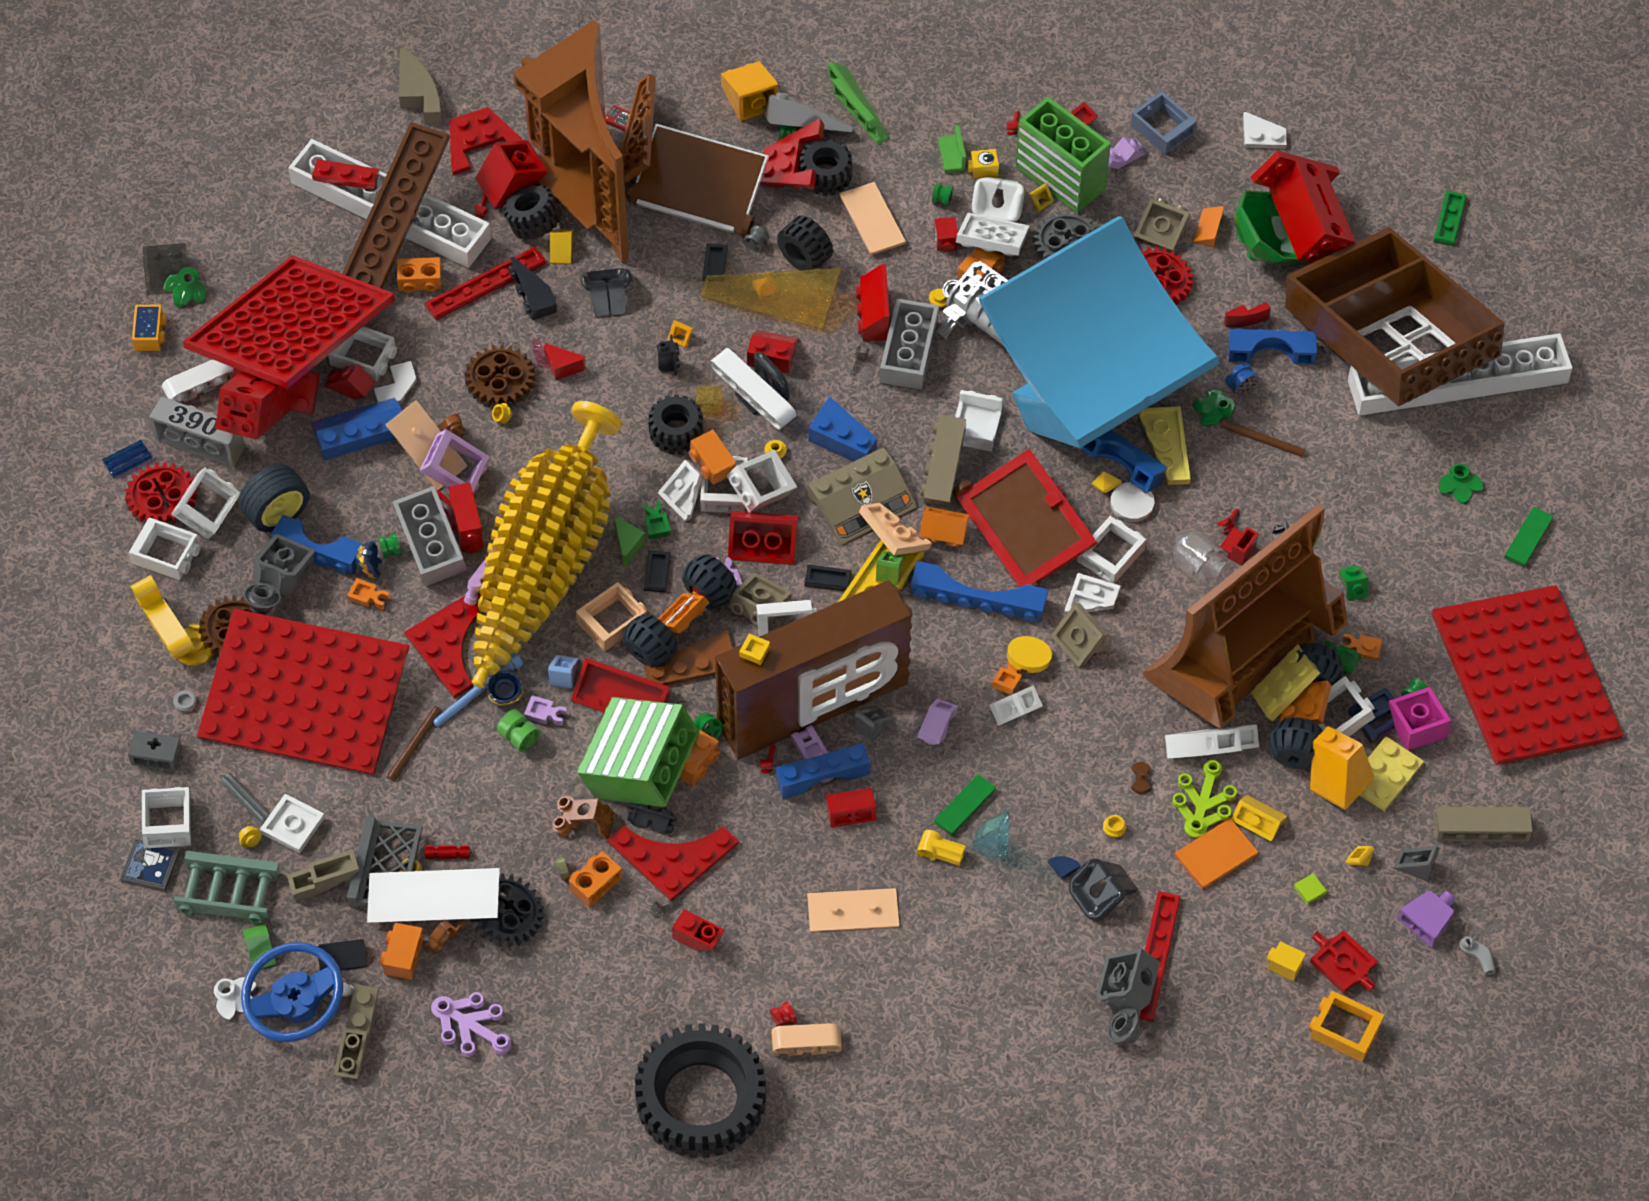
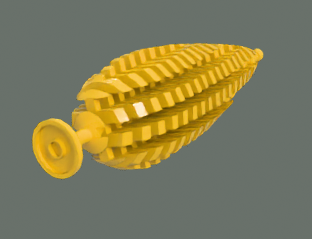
M587 401L575 402L571 410L572 415L578 423L585 427L578 445H563L559 452L548 448L542 454L532 457V460L528 461L526 469L522 468L518 472V477L521 478V481L512 479L509 487L515 490V494L506 491L504 495V501L509 502V506L500 504L499 513L504 515V519L498 516L495 519V527L499 529L498 531L492 530L491 540L494 542L488 545L487 552L489 555L485 560L486 568L482 577L484 582L480 587L481 597L478 601L480 612L487 613L486 616L477 613V624L482 625V629L477 627L475 629V637L480 639V641H475L473 650L478 655L474 657V667L478 672L475 674L472 683L478 688L485 686L488 675H495L501 670L499 665H507L512 659L510 654H517L522 648L521 644H518L520 640L527 642L531 638V633L526 632L525 629L535 633L542 625L541 623L546 621L551 611L560 602L559 600H562L568 593L569 586H573L577 579L575 574H581L584 564H581V560L588 562L592 557V553L587 551V547L593 550L597 548L598 540L593 539L592 535L600 538L603 535L604 528L598 526V522L607 525L608 515L602 512L603 509L609 511L610 501L607 500V496L610 497L611 494L604 468L593 466L597 465L599 461L589 450L597 433L606 435L617 434L623 424L615 413L601 405Z

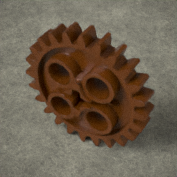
M501 344L500 349H496L495 345H492V350L490 351L485 347L483 354L477 351V358L471 357V364H466L467 371L464 373L468 392L472 393L473 399L479 397L480 404L487 401L488 407L492 403H496V405L500 403L508 404L510 401L516 405V399L518 398L523 401V394L529 395V388L534 387L535 369L532 366V360L527 359L526 353L521 355L519 348L513 351L511 345L508 349H504L503 344Z
M233 595L232 601H229L226 596L223 603L215 600V607L209 604L208 611H203L202 618H200V641L205 642V649L211 648V655L219 653L218 659L224 640L221 638L226 636L233 609L253 612L251 607L245 602L244 596L240 601H237L235 595Z

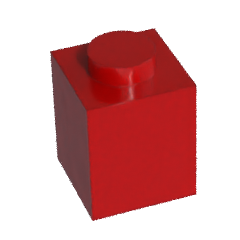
M956 217L934 219L937 251L950 252L958 249V243H956L958 234Z

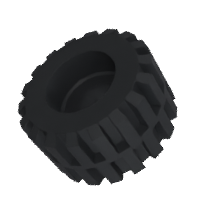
M820 139L819 142L813 141L812 145H806L805 150L801 152L800 172L813 169L816 173L814 194L818 195L819 192H823V196H827V192H831L832 195H835L836 190L842 192L844 186L848 187L849 181L852 179V154L848 151V147L846 145L842 146V143L839 141L834 142V139H829V141ZM822 164H830L835 167L830 169H822L817 166Z
M538 184L529 185L517 190L516 193L510 196V199H507L506 205L503 208V213L513 233L518 238H523V240L530 238L533 240L550 233L553 228L557 227V223L561 220L560 216H562L561 209L551 189L545 185L539 186Z
M806 216L795 217L777 234L778 247L783 256L791 265L804 273H814L834 253L833 244L825 230L817 222Z
M674 394V397H670V395L665 396L664 400L661 398L657 400V404H653L651 411H649L651 441L653 440L655 447L660 445V450L663 452L668 449V454H673V451L683 454L682 450L684 449L689 452L690 441L703 434V413L699 404L696 405L695 400H688V396L683 395V397H679V394ZM672 420H681L686 423L678 428L666 425V423Z

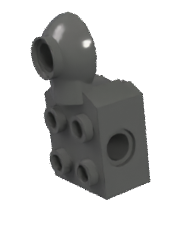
M275 534L255 557L252 579L256 583L249 585L244 590V599L249 607H251V610L254 613L267 614L278 605L281 595H293L313 570L316 550Z
M1142 948L1106 956L1096 997L1117 1012L1108 1026L1107 1033L1109 1040L1114 1043H1133L1139 1039L1142 1033L1139 1018L1140 1012L1150 1004L1160 964L1157 959Z

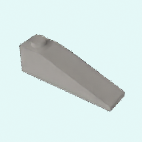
M786 93L770 95L764 110V117L770 124L805 127L821 119L825 124L824 129L852 132V127L848 123L789 97V94Z

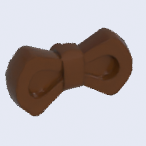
M1145 762L1133 764L1131 769L1136 775V781L1131 786V789L1137 794H1145L1150 791V785L1147 780L1151 767Z

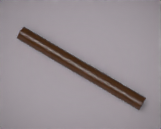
M1223 420L1221 424L1223 429L1303 457L1306 450L1227 420Z
M433 707L387 775V779L393 782L396 780L434 724V720L442 712L439 707Z

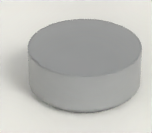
M184 690L175 695L173 703L177 711L188 713L194 710L197 700L193 692Z

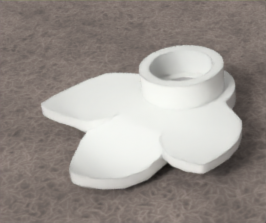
M245 977L234 981L226 978L221 979L214 987V994L218 999L216 1008L219 1014L227 1020H231L236 1011L243 1012L241 990ZM253 982V985H252V988H251V992H252V991L255 989V987H256V983H255V982ZM224 988H229L230 992L224 994L222 993V990Z

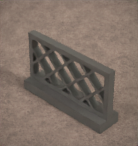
M366 815L356 857L359 872L352 876L347 895L351 908L368 907V899H365V895L369 892L370 873L377 868H380L383 873L399 872L401 869L404 872H413L423 830L422 825L378 821L375 816ZM381 828L391 829L394 833L385 840L380 837ZM407 831L416 832L415 837L407 843L401 837ZM398 838L403 845L392 852L387 844ZM384 847L389 854L378 861L375 857V852ZM407 849L410 853V858L401 863L396 856ZM393 858L398 866L387 872L382 865Z

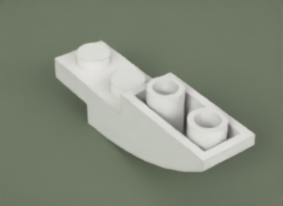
M1257 724L1165 735L1167 758L1221 754L1259 747Z

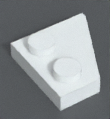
M1244 112V148L1286 149V128Z
M684 460L658 492L685 521H689L692 517L703 475L690 461Z
M1078 573L1064 613L1067 614L1075 603H1080L1088 612L1114 609L1120 592V585Z

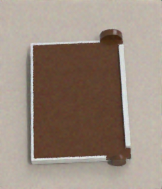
M655 124L652 133L650 167L640 173L635 186H629L627 198H630V203L746 236L750 234L749 231L754 226L755 217L751 216L750 212L769 156Z

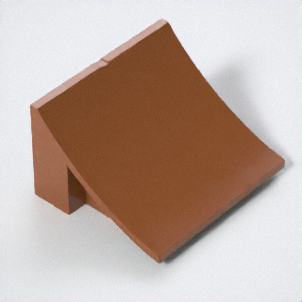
M593 20L532 60L529 56L522 59V67L513 72L514 86L525 97L528 140L541 152L538 156L548 169L547 174L536 184L549 187L555 199L587 230L595 226L609 240L614 252L620 261L624 263L629 259L623 155L614 143L606 125L600 25Z
M1319 504L1316 505L1186 610V624L1181 641L1144 670L1143 676L1150 683L1221 729L1237 716L1235 705L1249 695L1297 644L1312 643L1315 640L1313 625L1331 636H1334L1348 624L1344 593L1324 581L1320 557L1313 554V548L1322 530L1325 508Z

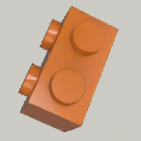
M713 429L690 441L689 455L693 462H698L703 477L709 479L713 485L726 479V475L736 467L735 460Z
M926 506L923 512L919 537H924V539L930 542L945 541L946 545L958 547L959 544L963 545L966 539L970 515Z
M699 730L700 733L679 779L691 786H694L698 780L705 776L709 765L714 763L720 755L719 741Z
M395 923L393 930H389L386 939L387 951L382 952L380 959L384 975L409 980L413 979L424 941L423 929L421 927Z

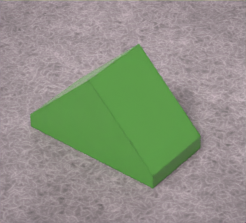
M615 518V530L623 566H627L644 546L645 532L620 518Z
M883 551L876 563V581L885 582L890 580L892 584L898 585L905 555L894 556L891 552Z
M266 924L243 929L251 964L253 965L260 956L272 949ZM275 958L269 961L262 969L275 966Z

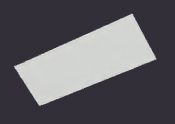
M500 868L370 873L367 922L497 918Z

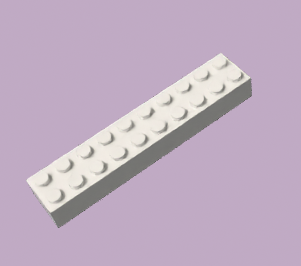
M311 139L288 167L291 183L367 219L387 174L379 171L380 174L375 190L313 181L312 173L317 159L365 167L370 166ZM425 193L406 239L469 268L491 240L490 223Z
M1559 333L1503 342L1502 354L1497 359L1399 407L1352 366L1349 371L1348 383L1358 415L1360 416L1566 384L1570 379L1572 365ZM1429 353V354H1425V355H1426L1427 357H1429V356H1431V355H1433V354H1435V353ZM1414 356L1397 358L1392 362L1402 370L1419 362V360Z

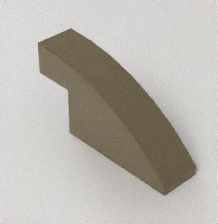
M400 48V108H424L425 124H442L440 100L432 77L424 65L405 48Z

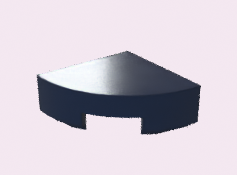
M1057 856L1048 860V864L1061 880L1081 867L1076 860L1066 856Z

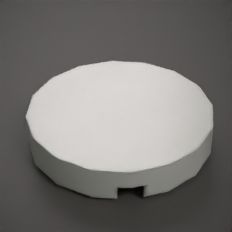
M1131 482L1123 483L1115 488L1110 500L1111 509L1114 514L1128 522H1139L1146 519L1152 513L1155 504L1154 495L1151 491L1146 493Z

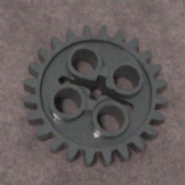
M1060 210L1058 211V216L1050 213V219L1043 217V223L1038 222L1037 229L1034 230L1033 243L1034 250L1037 251V257L1043 256L1042 260L1046 259L1098 228V225H1092V218L1085 220L1086 214L1079 217L1078 211H1075L1073 215H1070L1069 210L1066 211V215H1063Z

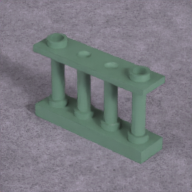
M186 851L184 859L186 867L190 869L191 873L185 897H174L176 910L187 915L196 912L248 919L254 924H260L262 921L269 922L268 909L263 908L269 882L272 880L279 881L281 872L278 863ZM203 871H209L214 874L208 900L194 899L199 876ZM226 874L237 877L231 903L217 902L222 879ZM249 877L260 880L254 907L240 905L245 882Z

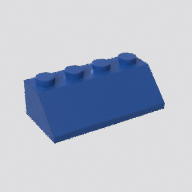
M395 397L311 422L323 460L395 440L396 438L385 425L402 412Z

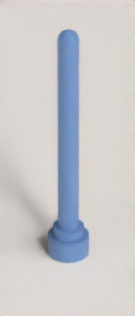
M516 653L510 654L512 659L507 665L500 666V671H517L523 666V662ZM493 675L487 677V682L483 688L475 686L434 720V725L440 727L485 691L489 683L488 681Z

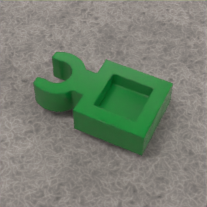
M659 500L656 501L657 507L655 509H650L648 503L644 505L645 514L647 515L644 517V522L649 539L671 535L666 512L661 513V503Z
M1325 640L1324 644L1339 654L1343 664V672L1351 675L1362 655L1342 644L1336 649L1332 642Z

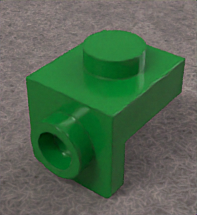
M1348 566L1346 569L1338 570L1339 578L1346 588V599L1348 601L1369 597L1368 577L1360 566Z

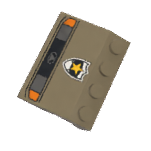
M884 447L808 484V499L810 502H815L821 510L827 526L841 546L873 530L859 513L862 505L881 503L897 517L917 509V505L895 462Z

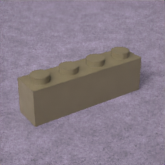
M940 415L939 422L935 421L933 434H936L935 442L930 443L929 455H932L931 463H926L925 476H928L926 484L922 483L920 496L924 497L925 504L951 507L967 427L966 419Z
M1443 805L1437 807L1434 816L1436 841L1529 842L1532 834L1530 807H1522L1520 805L1511 807H1499L1497 805H1490L1488 807H1476L1474 805L1453 807L1452 805Z

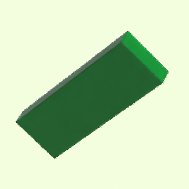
M1446 190L1433 242L1454 247L1467 197L1466 194Z
M1533 506L1507 550L1504 559L1524 568L1550 525L1553 515Z
M978 774L934 819V824L950 836H953L996 791V787Z

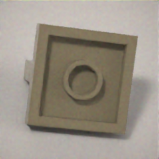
M1075 603L1051 634V637L1078 667L1084 666L1094 653L1105 652L1111 646L1105 639L1108 634L1080 603Z

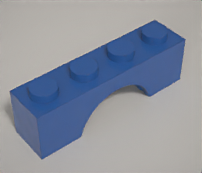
M1230 329L1228 336V361L1250 362L1252 357L1261 350L1277 349L1287 354L1294 364H1315L1317 355L1316 335L1306 330Z
M1112 430L1080 448L1093 458H1107L1123 465L1130 473L1129 482L1146 493L1161 485L1168 468Z
M286 515L281 516L271 534V538L278 534L316 550L314 562L320 567H332L336 572L343 575L346 573L353 575L357 569L356 554L358 548L363 545L360 542L342 536L330 544L314 543L304 535L303 522Z
M864 743L776 767V782L782 799L806 793L811 786L825 779L839 777L849 781L870 775L871 762Z

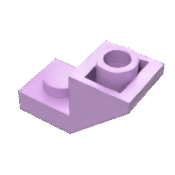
M1122 137L1114 148H1110L1108 167L1119 169L1145 155L1146 153L1141 148L1142 144L1135 138Z
M939 699L935 700L929 707L917 738L923 739L924 742L931 745H939L946 737L949 721L956 715L958 706Z

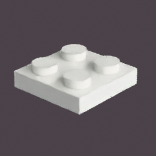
M284 794L260 828V832L262 835L300 854L325 819V815L301 801Z

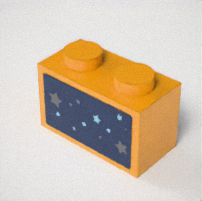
M161 304L135 305L132 333L134 351H161V344H165V331L162 330L163 326H167V314L163 313Z

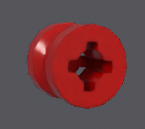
M788 1001L782 1003L779 1008L773 1007L769 1009L776 1027L797 1023L795 1012Z

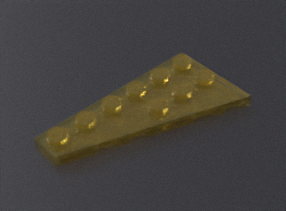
M839 267L804 271H773L756 274L708 275L704 282L701 297L824 330L842 269Z

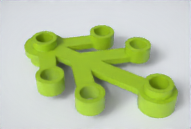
M1210 760L1204 765L1203 774L1205 780L1200 796L1193 787L1192 777L1189 774H1181L1178 778V786L1185 791L1196 808L1195 815L1187 807L1186 796L1183 793L1174 794L1172 805L1180 811L1185 819L1184 830L1191 838L1201 837L1207 832V827L1221 820L1226 821L1231 816V808L1228 805H1221L1218 807L1217 813L1204 818L1205 811L1226 801H1233L1237 795V789L1234 786L1228 785L1224 787L1222 793L1209 799L1214 780L1219 778L1222 772L1221 764L1215 760ZM1210 766H1214V767H1216L1217 769H1216V770H1211L1209 767H1210ZM1186 779V780H1188L1189 782H1188V783H1182L1181 780ZM1231 791L1233 795H1227L1226 792ZM1176 799H1182L1183 802H1182V803H1178V802H1176L1175 800H1176ZM1221 811H1226L1228 814H1227V815H1223V814H1221L1220 812H1221ZM1193 824H1197V825H1199L1200 827H1199V828H1194L1192 825H1193Z

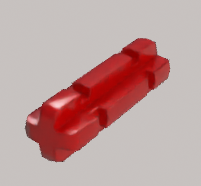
M426 845L424 855L426 859H435V857H438V859H457V857L468 859L470 858V846L438 845V847H435V845Z

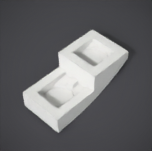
M1033 685L989 706L999 726L1043 705Z

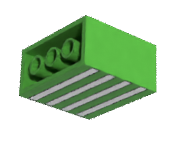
M1047 96L1019 120L1016 168L1040 186L1047 183L1054 197L1074 212L1078 211L1080 213L1106 190L1111 143Z
M612 697L600 725L596 729L592 742L588 746L585 757L579 765L577 773L595 798L666 807L700 731L683 705Z

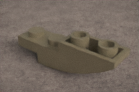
M355 984L346 1029H343L334 1076L358 1080L376 1017L375 1009L379 988Z

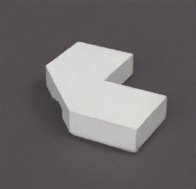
M411 361L390 366L395 383L374 388L378 402L394 397L398 404L403 402L407 393L417 382Z

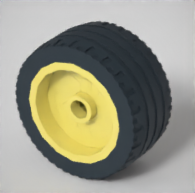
M278 464L265 468L254 475L241 490L238 503L243 514L256 529L261 532H273L282 515L296 519L303 512L308 504L310 492L296 471L288 465Z

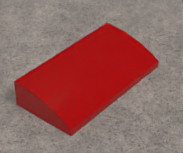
M585 658L570 701L605 713L612 697L668 703L673 687L591 658Z

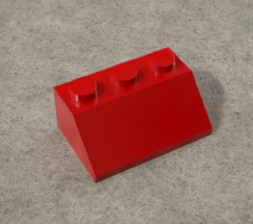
M881 264L861 276L860 286H856V299H860V303H857V316H861V321H858V334H862L863 341L887 340L889 333L886 264Z
M732 510L729 526L728 557L731 560L794 565L799 516Z

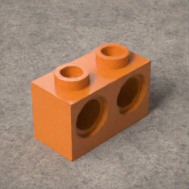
M440 257L397 259L399 291L411 293L415 290L433 292L442 289Z
M601 851L597 856H592L587 861L586 866L580 871L577 870L571 875L569 890L590 908L623 878L622 868ZM600 869H606V870H607V871L604 872V873L598 872V870H600ZM583 884L591 885L587 888L581 887Z

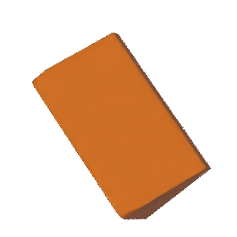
M1223 206L1204 208L1202 210L1193 243L1214 247L1224 213Z

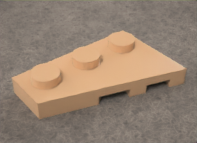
M881 503L861 506L859 513L894 556L930 549L932 543L929 540L920 539L916 536V530L912 527L906 528L899 523V517Z

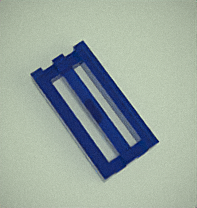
M139 440L103 458L102 461L111 476L115 478L152 459V455L148 452L142 440ZM144 453V455H142V456H140V457H138V458L132 460L133 458H135V457H137V456H139V455H141V454Z

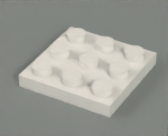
M967 213L957 234L956 243H961L964 247L975 246L987 252L999 251L1007 256L1019 255L1028 235L1029 225Z

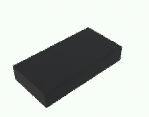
M706 244L703 281L724 282L728 245Z
M648 551L644 591L666 593L671 552Z
M807 564L804 586L846 591L850 585L852 570Z

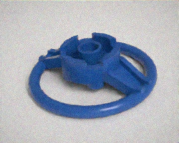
M292 942L270 949L254 962L243 981L241 1005L245 1018L255 1031L274 1041L295 1042L315 1035L333 1019L341 1004L343 978L340 968L329 953L309 943ZM290 952H305L318 957L327 965V968L311 976H308L303 971L288 973L272 984V992L250 999L251 988L257 974L269 961L277 956ZM334 989L331 1003L324 1015L314 1024L303 1030L278 1032L266 1027L258 1020L282 1017L288 1021H293V1023L306 1022L315 1016V1011L318 1009L319 1004L322 1003V999ZM298 995V1000L294 1001V996Z

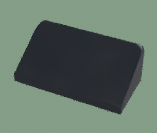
M364 939L317 945V947L322 948L333 957L340 970L367 967ZM318 958L320 971L327 968V965Z

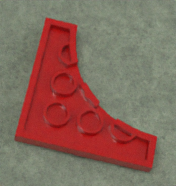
M465 596L404 631L405 637L453 698L473 687V683L468 678L463 666L462 648L465 635L470 625L477 619V613L482 614L478 608V601L476 605H469L464 601Z
M624 825L607 839V843L672 902L739 844V840L722 826L712 834L695 841L674 844L661 843L639 836Z

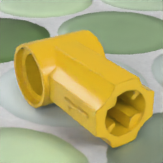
M925 830L916 853L919 857L925 856L930 858L931 861L939 859L960 866L966 846L943 839V836L936 831Z

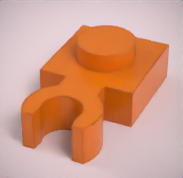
M356 578L347 594L348 601L368 607L370 603H374L378 609L385 608L384 602L379 601L380 599H390L387 591H377V585Z
M1344 634L1343 640L1349 641L1350 644L1342 645L1362 655L1361 658L1378 661L1382 639L1360 634L1358 640L1351 634Z
M1008 661L1007 667H1001L991 687L1012 695L1021 682V674L1024 669L1020 671L1014 668Z

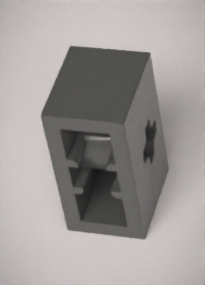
M147 730L142 732L134 731L128 752L130 764L176 771L182 750L180 737H176L173 734H155Z

